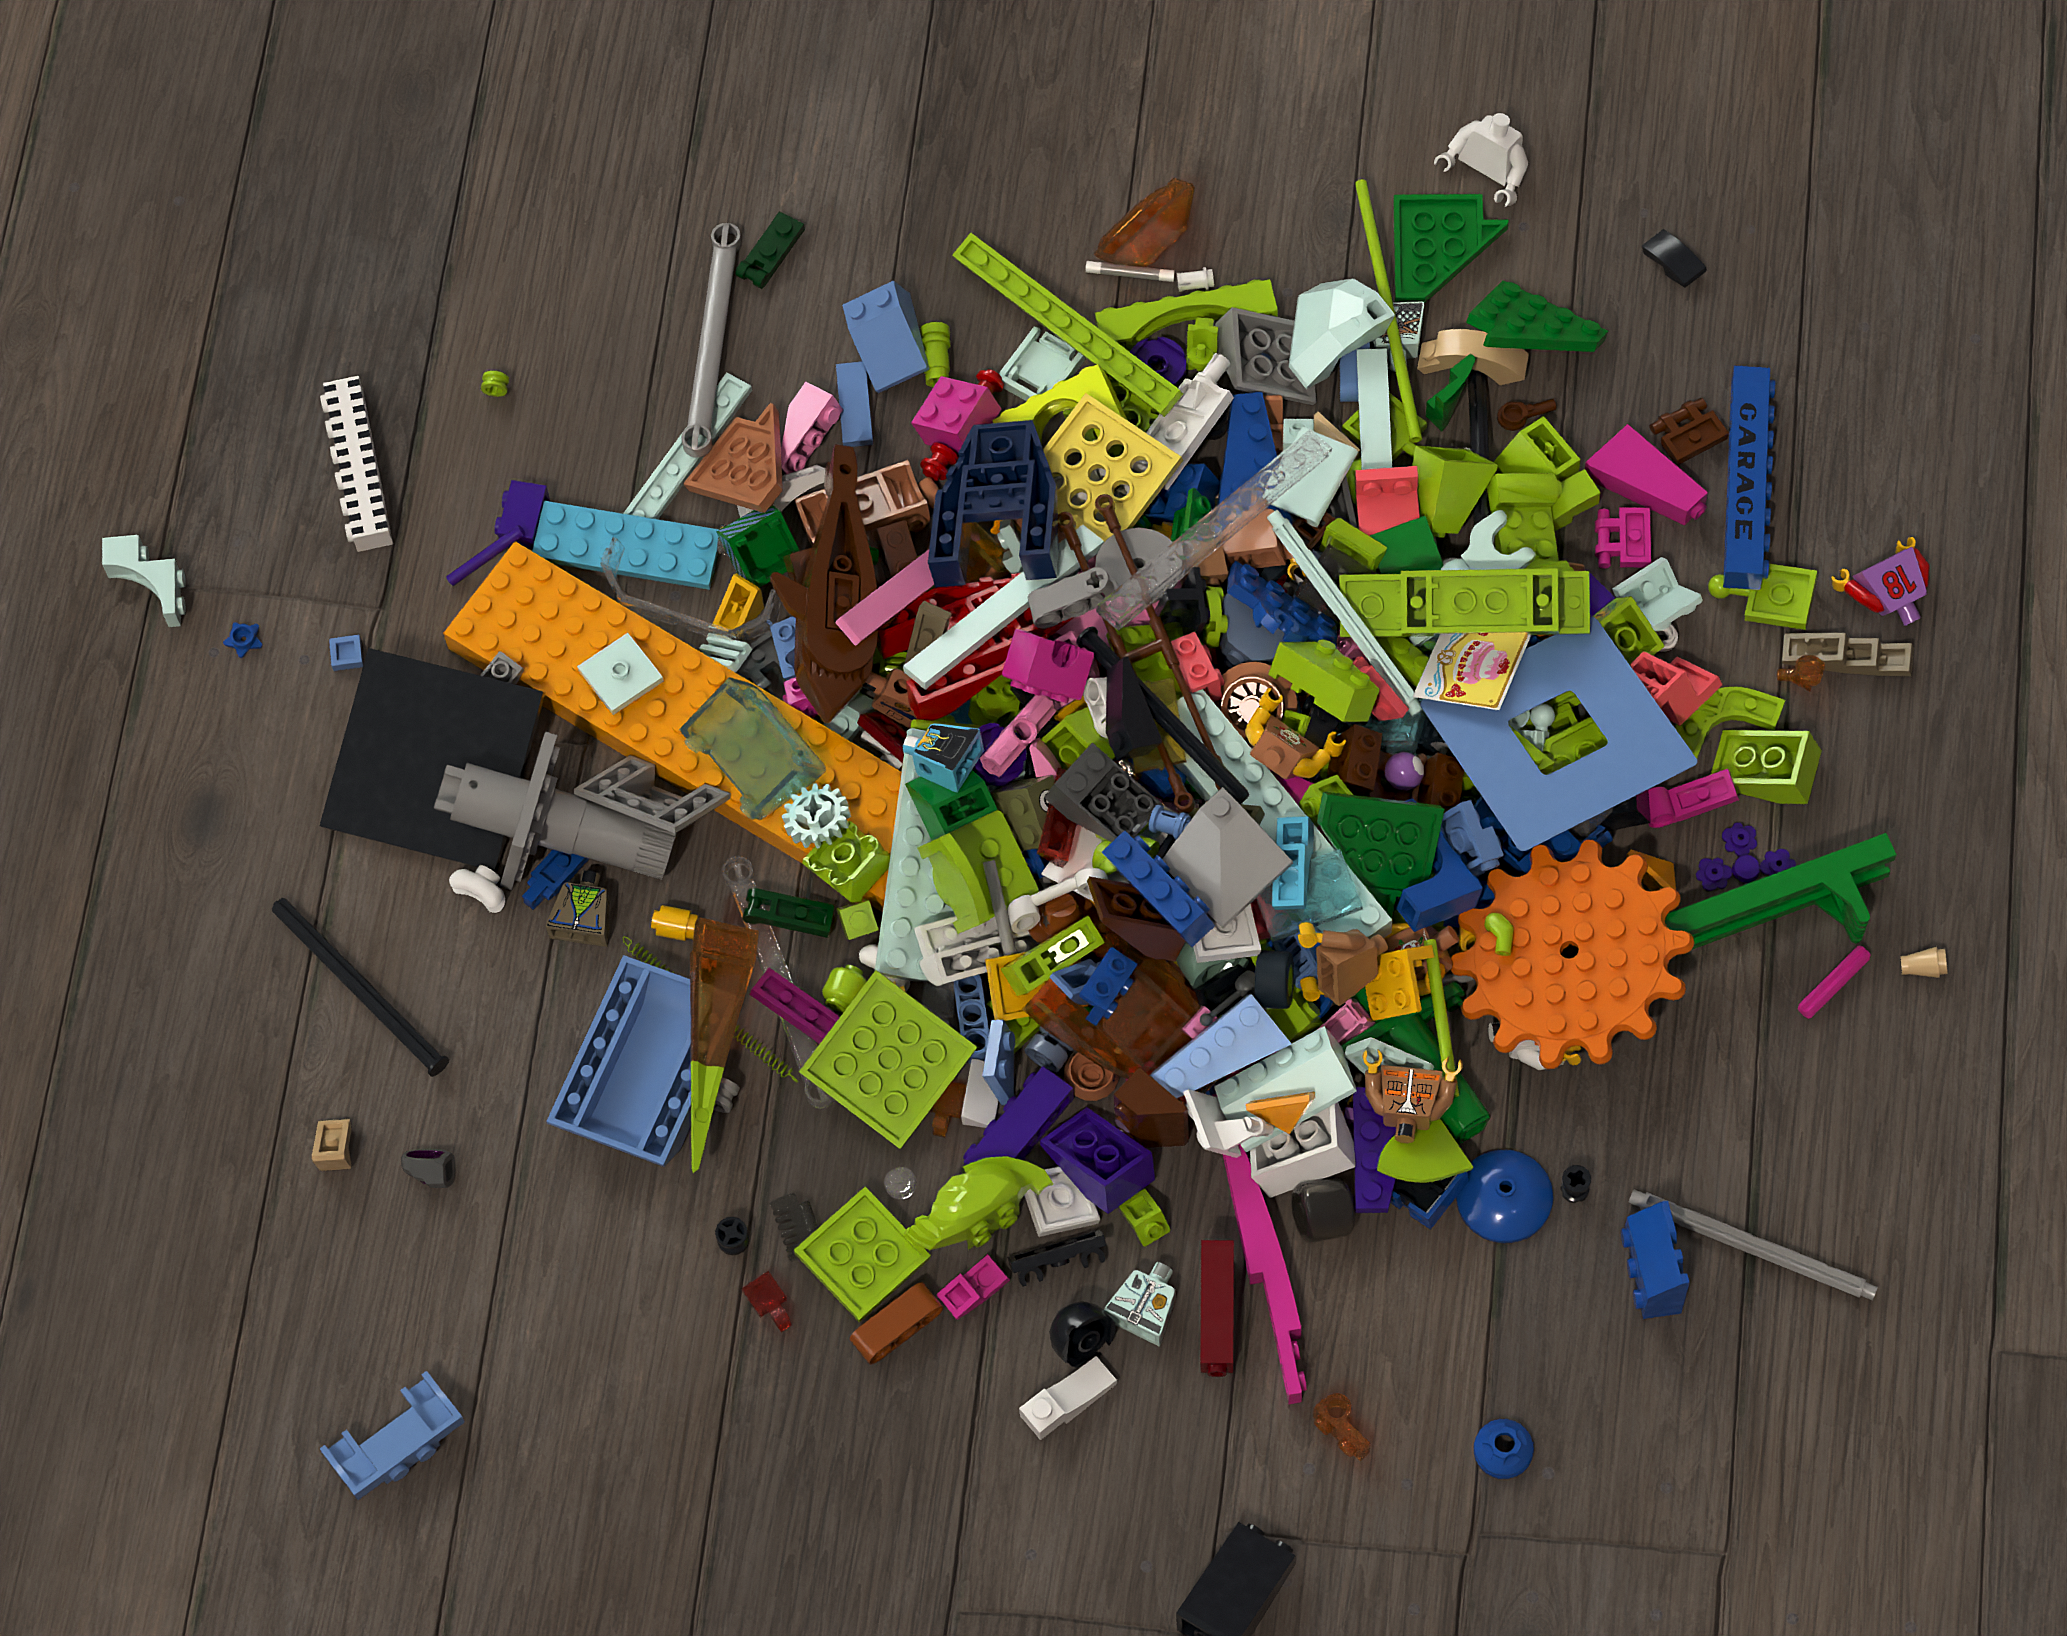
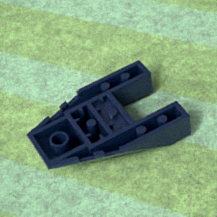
M1033 420L973 425L958 452L959 458L955 466L950 467L946 474V483L942 490H938L935 495L928 565L935 588L966 585L972 522L1023 518L1019 558L1026 580L1057 578L1059 558L1057 486Z

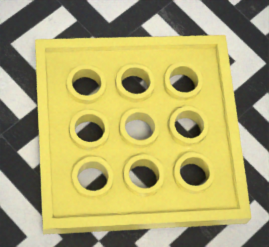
M1087 393L1084 394L1043 448L1052 476H1060L1064 479L1063 485L1057 489L1058 514L1061 512L1071 513L1076 521L1075 530L1084 525L1104 542L1114 534L1110 532L1106 521L1099 522L1096 520L1098 510L1095 506V500L1102 494H1108L1112 497L1115 503V513L1121 525L1120 531L1133 528L1183 462L1180 455ZM1096 428L1100 430V436L1095 441L1085 440V434L1089 429ZM1121 444L1124 446V451L1120 456L1110 457L1108 455L1109 449L1113 445ZM1078 452L1082 454V459L1077 465L1072 466L1066 463L1067 457L1071 453ZM1139 460L1148 462V467L1144 472L1134 473L1132 471L1135 462ZM1097 468L1106 470L1105 477L1097 482L1090 480L1093 470ZM1121 484L1128 485L1130 490L1125 497L1118 498L1114 496V490L1117 486ZM1079 492L1086 493L1087 500L1084 504L1080 506L1072 504V498L1075 494ZM1109 502L1103 503L1101 508L1107 507ZM1065 520L1062 525H1067L1070 520Z

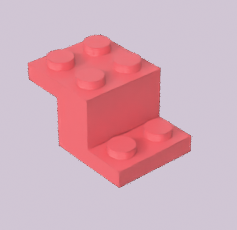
M1643 651L1630 664L1666 717L1680 726L1722 686L1719 676L1679 657L1667 663Z

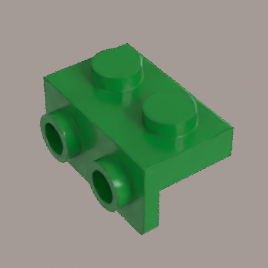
M1196 488L1188 490L1186 507L1174 512L1171 541L1178 548L1181 559L1184 558L1191 543L1207 542L1211 504L1207 497L1202 496Z

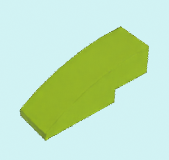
M1585 469L1561 482L1562 494L1557 502L1551 506L1554 531L1572 523L1574 516L1599 504L1601 492Z

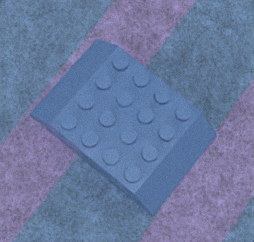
M623 955L546 1121L547 1124L665 1167L681 1149L691 1127V1061H697L705 1066L719 1065L731 1038L740 998Z

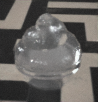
M895 1167L885 1177V1189L894 1198H907L916 1189V1177L907 1167Z

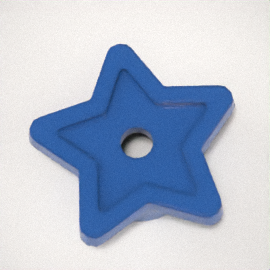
M233 623L230 637L225 639L223 644L227 647L235 648L239 658H243L249 649H259L262 647V643L256 637L259 625L253 624L249 626L247 624ZM246 637V640L241 641V638Z

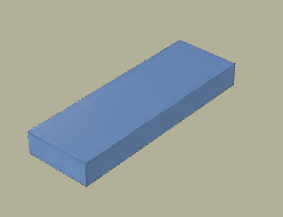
M863 362L836 364L839 404L843 409L840 414L843 445L850 447L873 445L866 368Z

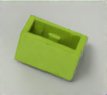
M1543 416L1521 430L1496 458L1494 463L1498 465L1497 470L1501 474L1551 473L1556 476L1557 480L1562 482L1579 472L1581 459Z

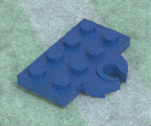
M1237 561L1232 564L1228 570L1227 593L1253 609V620L1256 627L1261 628L1263 625L1272 634L1279 628L1285 634L1283 636V641L1318 642V640L1323 639L1334 643L1337 649V626L1331 617L1324 613L1317 614L1310 609L1309 604L1299 597L1293 598L1286 594L1280 584L1273 580L1266 581L1259 576L1258 571L1248 564L1242 565Z

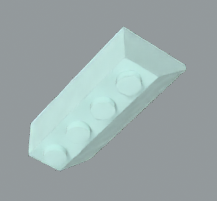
M1325 1026L1215 1086L1221 1110L1227 1120L1257 1117L1246 1110V1104L1250 1101L1315 1092V1099L1297 1124L1352 1095L1357 1090L1346 1057L1344 1056L1343 1047ZM1273 1126V1133L1269 1137L1263 1135L1260 1137L1254 1136L1241 1143V1146L1245 1152H1248L1284 1131Z

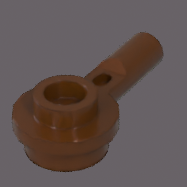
M1554 399L1525 405L1523 402H1507L1498 410L1497 420L1504 429L1516 431L1524 427L1527 418L1555 411L1556 403Z

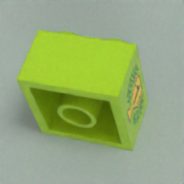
M1632 596L1615 598L1592 616L1599 621L1629 665L1643 651L1654 656L1665 647Z

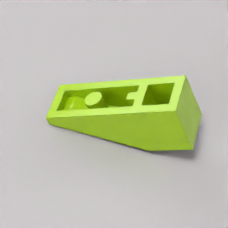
M1086 916L1001 968V971L1016 995L1019 996L1038 987L1050 979V975L1053 972L1070 966L1105 942L1090 917Z

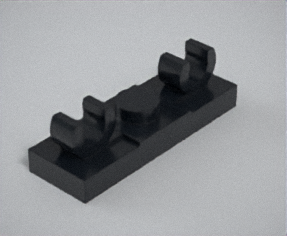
M1100 1229L1014 1254L1007 1258L1013 1273L1018 1272V1280L1024 1287L1027 1286L1025 1275L1030 1271L1036 1273L1039 1282L1043 1281V1273L1038 1267L1040 1265L1046 1266L1051 1264V1267L1063 1266L1070 1262L1069 1258L1076 1257L1079 1254L1081 1264L1084 1268L1089 1267L1087 1256L1090 1253L1098 1254L1100 1263L1105 1262V1254L1100 1247L1107 1245L1104 1234Z

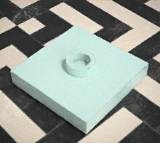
M626 633L577 666L580 674L613 715L664 682L663 676L629 633Z

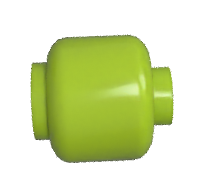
M849 964L845 968H834L822 989L823 997L826 999L825 1004L834 1011L844 1013L867 982L862 976L863 971Z

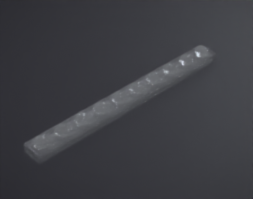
M1309 429L1097 604L1096 612L1119 631L1164 594L1166 589H1170L1188 574L1193 567L1199 565L1329 457L1332 447Z

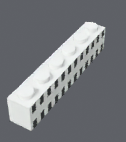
M359 376L323 383L325 395H321L320 399L324 413L329 412L330 420L325 421L329 439L334 438L335 446L330 447L333 463H339L340 472H335L338 489L344 490L345 497L340 498L343 516H349L350 524H345L348 542L354 541L358 552L392 545L393 541L370 422Z

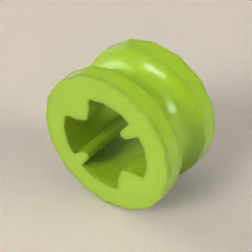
M487 371L483 374L482 380L484 382L481 384V391L494 397L507 394L508 389L506 385L509 383V377L499 371Z

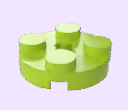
M1206 586L1204 601L1205 606H1209L1210 621L1204 627L1199 640L1202 645L1206 644L1208 648H1215L1219 646L1221 633L1227 632L1228 619L1225 614H1222V587Z

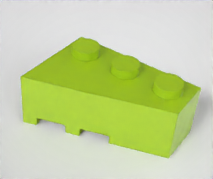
M1323 639L1318 640V642H1279L1268 673L1274 679L1283 677L1291 682V689L1296 693H1301L1302 690L1315 697L1314 704L1343 722H1368L1380 690L1367 674L1361 672L1352 664L1353 661L1350 658L1344 656L1336 649L1334 643Z

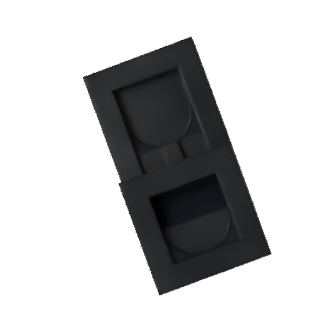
M1664 229L1642 245L1644 255L1663 266L1665 275L1684 288L1707 271L1706 266L1689 248Z

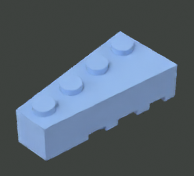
M1247 994L1149 1076L1175 1098L1184 1096L1183 1092L1188 1089L1194 1091L1292 1043L1253 995Z

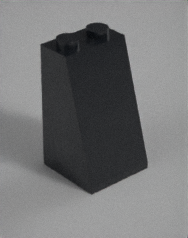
M1238 1522L1176 1613L1177 1631L1185 1636H1252L1296 1564V1555L1292 1553L1293 1549L1282 1541L1276 1540L1274 1543L1265 1538V1533L1253 1524L1248 1523L1245 1526Z

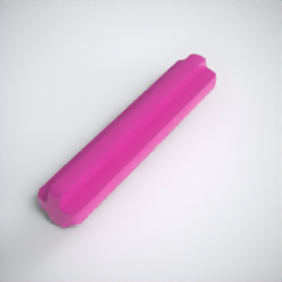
M1861 945L1857 946L1799 1003L1798 1011L1805 1018H1812L1869 961L1871 956L1869 951Z

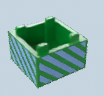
M773 505L765 513L753 510L716 531L737 574L759 588L770 582V576L773 572H779L780 574L787 572L783 556L800 551L780 510Z

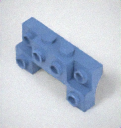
M427 1371L421 1374L423 1380L409 1390L404 1387L400 1390L411 1408L365 1442L358 1445L346 1429L341 1433L344 1438L329 1449L325 1445L320 1448L324 1457L357 1500L383 1482L388 1484L392 1480L396 1482L405 1477L411 1466L418 1461L424 1462L435 1454L436 1448L440 1446L438 1441L465 1422L462 1415Z

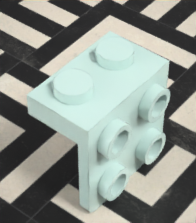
M1660 557L1612 588L1616 598L1633 597L1654 631L1667 629L1672 621L1682 615L1693 612L1696 606L1703 601L1701 594L1678 585L1668 560Z

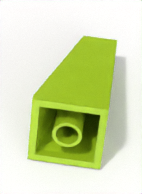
M1088 707L1066 716L1041 738L1060 763L1064 773L1091 743H1094L1111 759L1115 757L1109 745V740L1100 736L1095 730Z

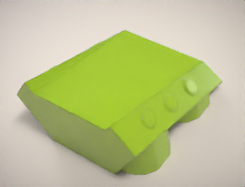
M848 821L849 828L840 829L843 835L841 838L833 836L831 838V845H828L826 841L821 842V847L817 849L815 846L803 859L802 864L850 902H862V897L889 869L890 854L883 849L875 837L865 835L854 823Z

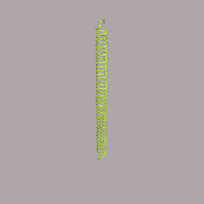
M624 936L623 942L628 946V952H632V955L636 956L637 959H641L642 962V958L647 955L648 950L643 953L641 958H638V954L643 951L644 946L634 955L633 952L639 947L640 943H637L633 950L629 951L632 940ZM624 938L630 940L631 943L627 945ZM650 954L647 957L646 961H644V963H646L652 957L653 954ZM657 957L651 961L650 965L657 960ZM659 961L655 965V967H658L661 964V961ZM740 1025L736 1026V1028L732 1032L733 1038L737 1037V1041H741L742 1045L746 1044V1049L750 1048V1052H754L755 1056L759 1055V1059H763L764 1063H768V1067L772 1066V1070H776L777 1074L781 1073V1077H786L790 1075L792 1079L798 1083V1080L790 1074L793 1068H791L788 1071L787 1075L782 1076V1073L787 1069L788 1064L783 1068L781 1072L778 1073V1069L783 1065L784 1061H782L776 1069H773V1066L780 1059L779 1057L774 1061L772 1065H769V1062L774 1058L775 1054H773L767 1062L764 1061L765 1058L770 1054L771 1050L767 1051L763 1058H760V1055L765 1051L766 1046L763 1047L760 1053L756 1055V1050H758L761 1047L762 1043H759L754 1051H751V1048L756 1044L757 1039L754 1040L750 1047H747V1043H749L752 1040L753 1036H750L746 1043H742L743 1040L748 1036L749 1032H746L741 1040H738V1037L743 1033L744 1028L741 1029L738 1035L734 1037V1032H736L739 1029Z

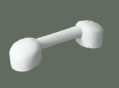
M1084 868L1077 871L1074 877L1038 893L1016 898L1009 904L1007 909L1012 932L1023 933L1035 927L1040 921L1039 905L1075 889L1084 894H1091L1087 883L1089 876L1108 880L1107 874L1099 868Z

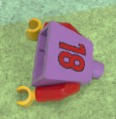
M1908 537L1907 546H1903L1898 540L1896 554L1853 575L1854 580H1850V574L1847 569H1841L1840 576L1844 580L1840 581L1832 576V587L1839 592L1845 591L1855 601L1882 616L1897 610L1905 626L1921 618L1913 601L1927 594L1926 588L1929 582L1930 566L1920 551L1915 548V539Z

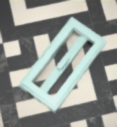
M708 635L706 640L709 644H702L699 648L703 654L735 673L753 650L747 642ZM712 654V655L721 656V658H723V659L716 658V657H711L710 655Z

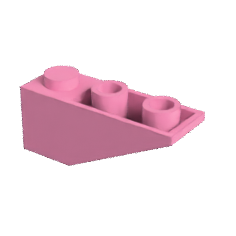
M807 382L804 383L788 407L781 446V464L785 475L804 468L806 461L814 450L820 446L824 436L831 426L837 422L843 411L832 394Z

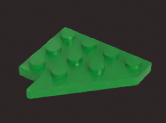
M1482 194L1394 195L1395 302L1426 303L1508 230V219L1483 220Z
M1505 281L1496 286L1469 313L1466 321L1467 324L1488 333L1483 345L1495 348L1595 352L1605 341L1608 330L1601 328L1598 323L1580 318L1567 308L1555 306L1547 302L1544 297L1530 294L1522 290L1519 285Z
M1323 792L1317 823L1339 856L1392 919L1396 897H1401L1403 889L1430 879L1444 808L1440 805Z

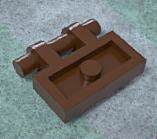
M1699 398L1694 402L1689 400L1683 403L1677 411L1671 414L1666 412L1658 417V421L1649 425L1654 435L1663 431L1668 433L1661 437V444L1676 466L1728 439L1729 432L1713 410L1704 415L1700 413L1707 408L1703 398ZM1685 419L1691 421L1680 428L1677 425Z

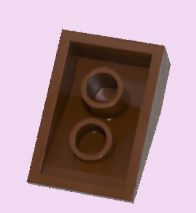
M1089 876L1087 883L1100 921L1145 956L1156 960L1176 961L1186 941L1131 884Z

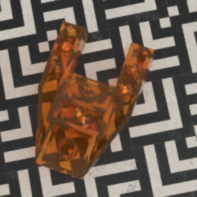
M1101 922L1096 929L1105 943L1092 952L1102 960L1108 950L1113 947L1138 964L1130 975V978L1135 981L1124 996L1121 995L1115 1001L1118 1003V1006L1110 1018L1102 1017L1096 1026L1086 1020L1089 1012L1081 1004L1073 1002L1051 979L1039 989L1022 1009L1045 1031L1100 1067L1126 1079H1129L1139 1067L1150 1075L1192 1040L1181 1029L1201 1007L1197 1000L1192 998L1185 986L1183 976L1166 960H1156L1145 956ZM1217 1080L1194 1091L1206 1094ZM1185 1096L1177 1098L1181 1103L1186 1105L1187 1101Z

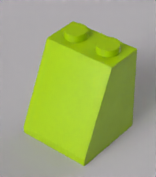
M1429 446L1415 447L1412 466H1417L1418 471L1417 494L1420 517L1426 516L1434 537H1445L1446 533H1459L1491 481L1492 476L1497 471V464L1469 449Z

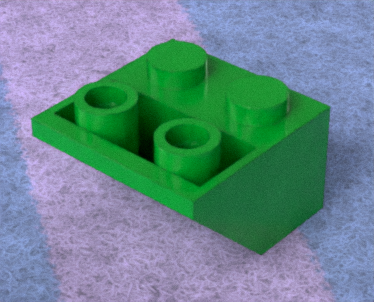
M973 770L958 793L922 777H918L905 784L932 841L998 810L985 781Z

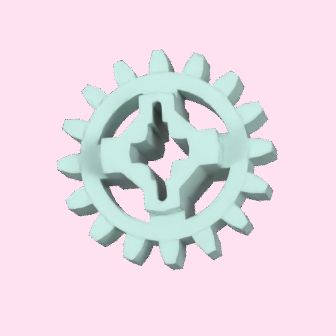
M817 783L812 786V790L807 791L805 787H802V795H791L793 804L788 803L784 805L787 813L782 815V819L785 823V830L788 836L791 835L794 843L797 844L801 841L804 848H808L812 842L819 849L821 842L826 841L828 845H831V838L833 836L838 838L843 836L840 831L841 828H849L847 821L851 817V812L848 808L849 804L838 788L832 791L830 785L826 784L823 789H819Z

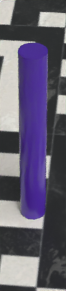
M520 525L516 526L446 576L448 582L452 586L456 585L511 546L515 541L525 536L523 528Z

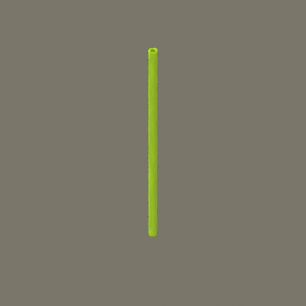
M1361 179L1355 182L1378 293L1395 314L1367 181ZM1395 315L1387 329V335L1410 441L1416 443L1422 440V434Z

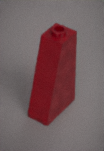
M1201 1240L1200 1367L1201 1373H1207L1211 1377H1223L1227 1373H1233L1234 1240Z

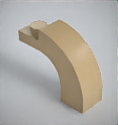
M1450 329L1439 331L1437 339L1421 344L1417 369L1423 374L1449 369L1471 353L1476 358L1473 370L1488 375L1499 385H1505L1525 379L1529 354L1524 349L1486 347L1483 344L1488 333L1483 331Z

